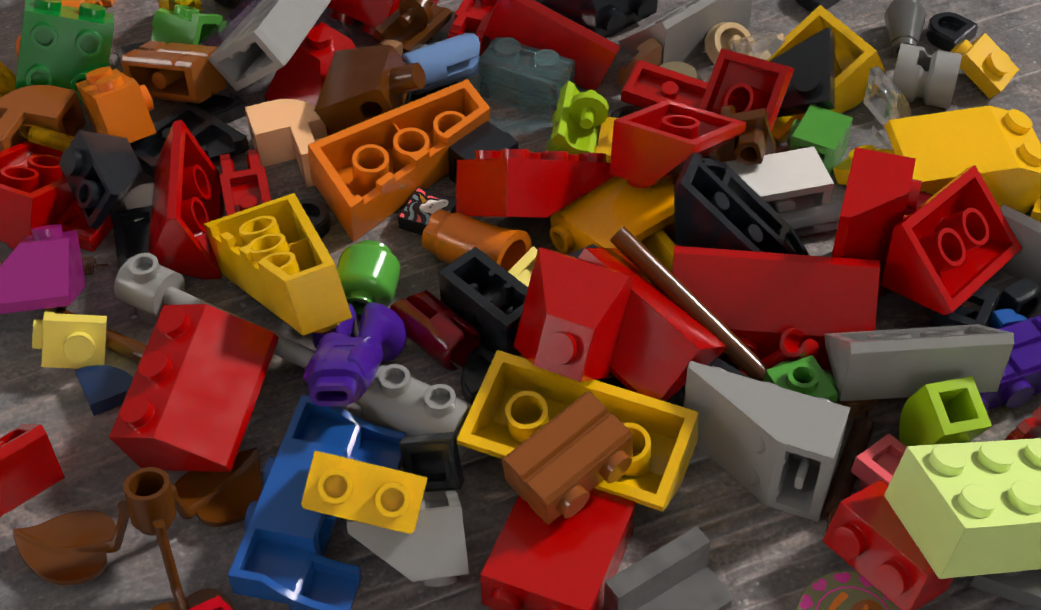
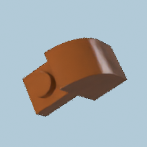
M32 85L13 90L0 98V151L28 141L29 131L33 126L27 125H35L75 137L77 132L86 124L76 90L51 85Z

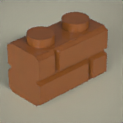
M149 41L139 46L138 49H134L122 56L121 63L124 74L130 78L133 77L139 86L144 84L153 99L200 104L210 98L212 94H217L227 87L228 81L208 60L210 55L218 48L216 46L172 42L166 44L160 41Z
M590 391L586 392L502 458L505 480L524 501L528 502L530 508L546 524H551L560 515L570 518L577 514L588 502L590 497L589 491L603 480L607 483L615 482L628 470L632 463L633 435L613 413L610 414L607 408Z

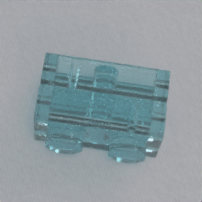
M495 37L480 56L479 77L481 79L479 85L481 97L552 119L553 112L557 109L561 87L568 80L575 84V80H573L575 76V60L560 56L554 50H540L520 44L514 38Z

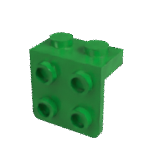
M25 0L15 89L32 85H51L76 90L80 105H83L76 83L87 80L85 75L92 70L109 67L114 32V15L106 13L105 7L92 3H81L79 8L62 5L61 0Z

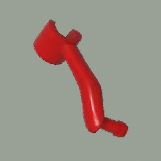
M790 328L786 329L780 338V349L761 360L769 368H773L783 361L799 360L811 355L816 358L820 348L818 342L807 339L798 350V345L804 333L802 330Z

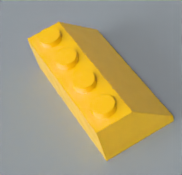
M497 350L456 440L458 445L502 459L584 393L590 391L607 408L610 414L613 413L633 435V456L631 457L632 463L628 470L615 482L607 483L603 480L594 488L663 512L681 487L696 447L699 412L597 380L578 382L536 367L525 358Z

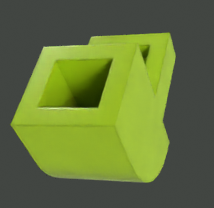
M973 376L925 384L906 401L901 412L899 423L900 442L905 446L967 443L991 428L990 419Z

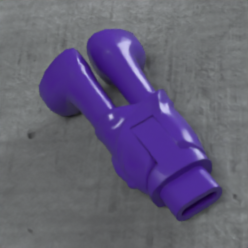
M371 302L366 304L361 314L358 333L356 312L353 306L348 304L352 315L351 319L340 322L336 328L328 332H313L312 338L316 353L305 367V374L303 375L304 380L307 381L310 399L313 404L317 406H347L358 401L372 384L381 362L394 360L401 354L407 341V330L404 321L393 310L379 303Z

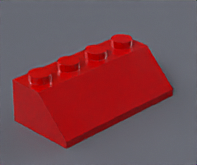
M674 246L672 273L760 359L780 349V338L786 329L796 328L804 333L798 345V350L805 340H815L820 348L819 354L815 358L822 369L831 370L824 334L875 331L880 260ZM724 352L717 357L724 362H733Z

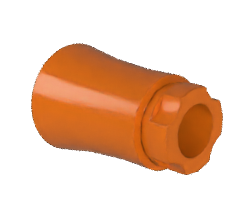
M440 209L430 216L429 222L423 230L422 247L428 249L440 261L447 264L452 263L472 248L477 247L506 271H509L531 249V238L523 230L497 226L459 212L451 213Z

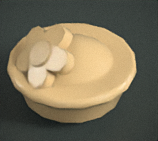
M722 22L714 25L707 32L704 40L705 51L709 60L714 65L721 48L749 56L753 55V39L750 32L744 26L734 22Z

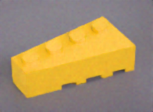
M295 193L204 223L221 273L304 336L312 332H328L336 328L340 322L352 318L336 265Z

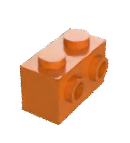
M102 67L88 72L85 75L87 80L76 83L95 133L127 138L129 143L156 133L149 111L154 110L151 95L144 84L139 86L133 77H128L118 69L112 70L111 67Z

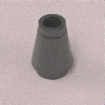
M893 0L885 11L884 18L891 53L897 58L901 43L918 46L926 19V11L919 0Z

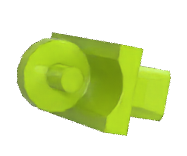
M568 80L560 89L557 109L553 112L551 121L553 124L551 138L547 141L546 151H567L569 154L576 155L578 153H594L599 126L605 122L608 116L609 105L606 99L594 90L580 93L575 84Z

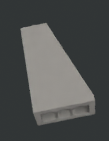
M261 0L210 55L208 60L236 91H239L284 67L331 0Z

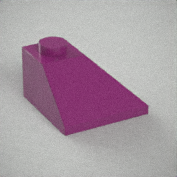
M47 225L31 229L32 236H28L20 242L0 266V314L70 306L86 287L77 230L63 232L62 225Z

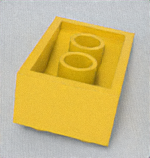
M819 5L761 59L771 61L821 30L831 28L835 36V109L831 111L842 114L861 103L888 76L877 50L823 6ZM805 114L776 118L771 131L774 139L779 144L787 141L793 121L795 119L802 120Z
M982 106L891 119L884 126L895 155L916 158L912 179L922 181L920 191L934 195L965 169L975 165L1000 209L1004 204L1026 214L1041 197V143L1032 127L1031 119L1019 110H1005L993 106Z

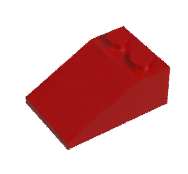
M29 140L0 151V241L7 243L9 248L14 250L26 237L32 236L31 229L54 225L74 199H76L59 165L63 154L62 151L32 143Z

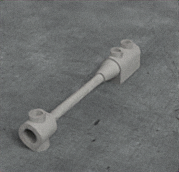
M150 253L137 254L128 259L120 268L115 279L114 292L116 297L134 306L139 319L148 324H156L163 305L208 304L237 316L184 292L185 281L183 276L159 265L157 257ZM275 333L279 339L273 354L305 368L316 351ZM400 364L378 367L372 384L362 397L355 402L361 407L362 419L377 426L406 432V436L455 432L456 439L472 406L471 403L456 397L455 391L450 386L445 384L428 385L410 377L409 370ZM458 445L461 458L468 448Z

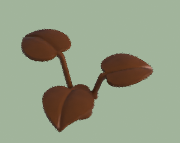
M256 447L238 452L231 472L190 471L178 479L174 485L170 483L168 474L159 468L146 467L132 472L123 483L126 501L123 500L118 503L120 514L117 524L103 512L81 510L54 517L35 526L13 530L19 554L33 573L53 584L76 585L93 580L105 571L108 563L107 553H114L120 550L130 518L133 527L140 530L141 533L149 536L156 535L175 602L159 604L151 610H188L218 595L234 610L231 601L216 589H202L185 598L167 530L176 517V511L183 519H191L197 515L203 524L210 527L227 526L244 520L250 503L258 501L262 492L259 452Z

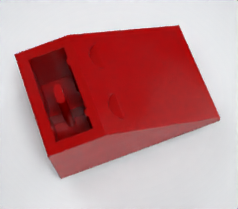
M527 149L475 150V159L457 160L456 212L467 216L547 218L614 176L609 174L610 162H606L605 153H578L576 155L569 154L567 151H540V153L529 152Z

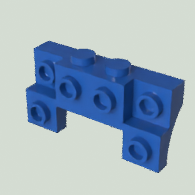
M301 395L277 456H271L265 465L263 474L264 488L259 500L252 501L247 509L244 522L245 534L228 574L233 593L288 604L289 610H351L362 580L360 566L324 557L338 517L307 510L301 505L314 451H321L399 470L402 462L399 442L403 436H406V432L377 426L358 418L341 406H317L313 404L310 396Z

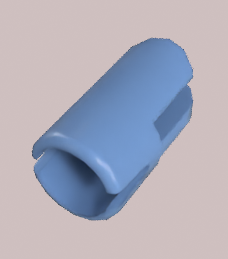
M463 33L404 53L401 56L402 60H405L404 63L406 65L419 63L426 77L425 87L411 93L420 95L477 75L479 72L480 56L478 36L474 33Z

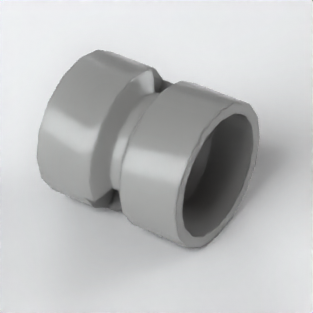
M901 43L889 98L912 103L917 97H920L927 106L949 109L957 82L962 54L937 50L933 55H928L925 47Z

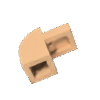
M278 99L245 107L251 141L254 149L258 150L261 167L296 159L306 187L315 186L311 180L308 144L327 137L326 125L314 111L315 106L295 99Z

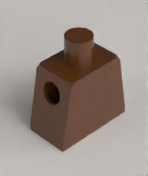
M388 44L335 51L314 111L332 134L403 106L408 92L421 90L425 87L426 77L424 70L417 62L406 65L396 49Z

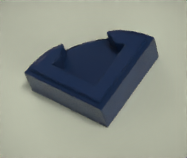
M93 365L75 370L94 416L121 406L133 380L129 373L112 366Z

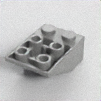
M690 361L687 369L683 407L699 412L698 441L696 446L764 505L819 522L835 471L850 407L833 403L825 398L812 397L788 390L770 382H761L727 372L719 367Z

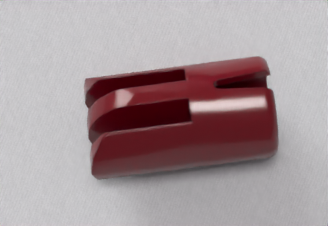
M427 289L421 293L410 295L406 299L402 298L391 304L389 308L404 321L407 337L445 369L451 371L458 369L450 360L460 367H464L468 354L481 344L479 331Z

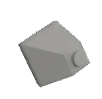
M456 489L424 492L415 531L411 534L347 519L349 535L412 582L424 580V585L427 587H441L456 583L458 581L457 576L469 574L462 508Z

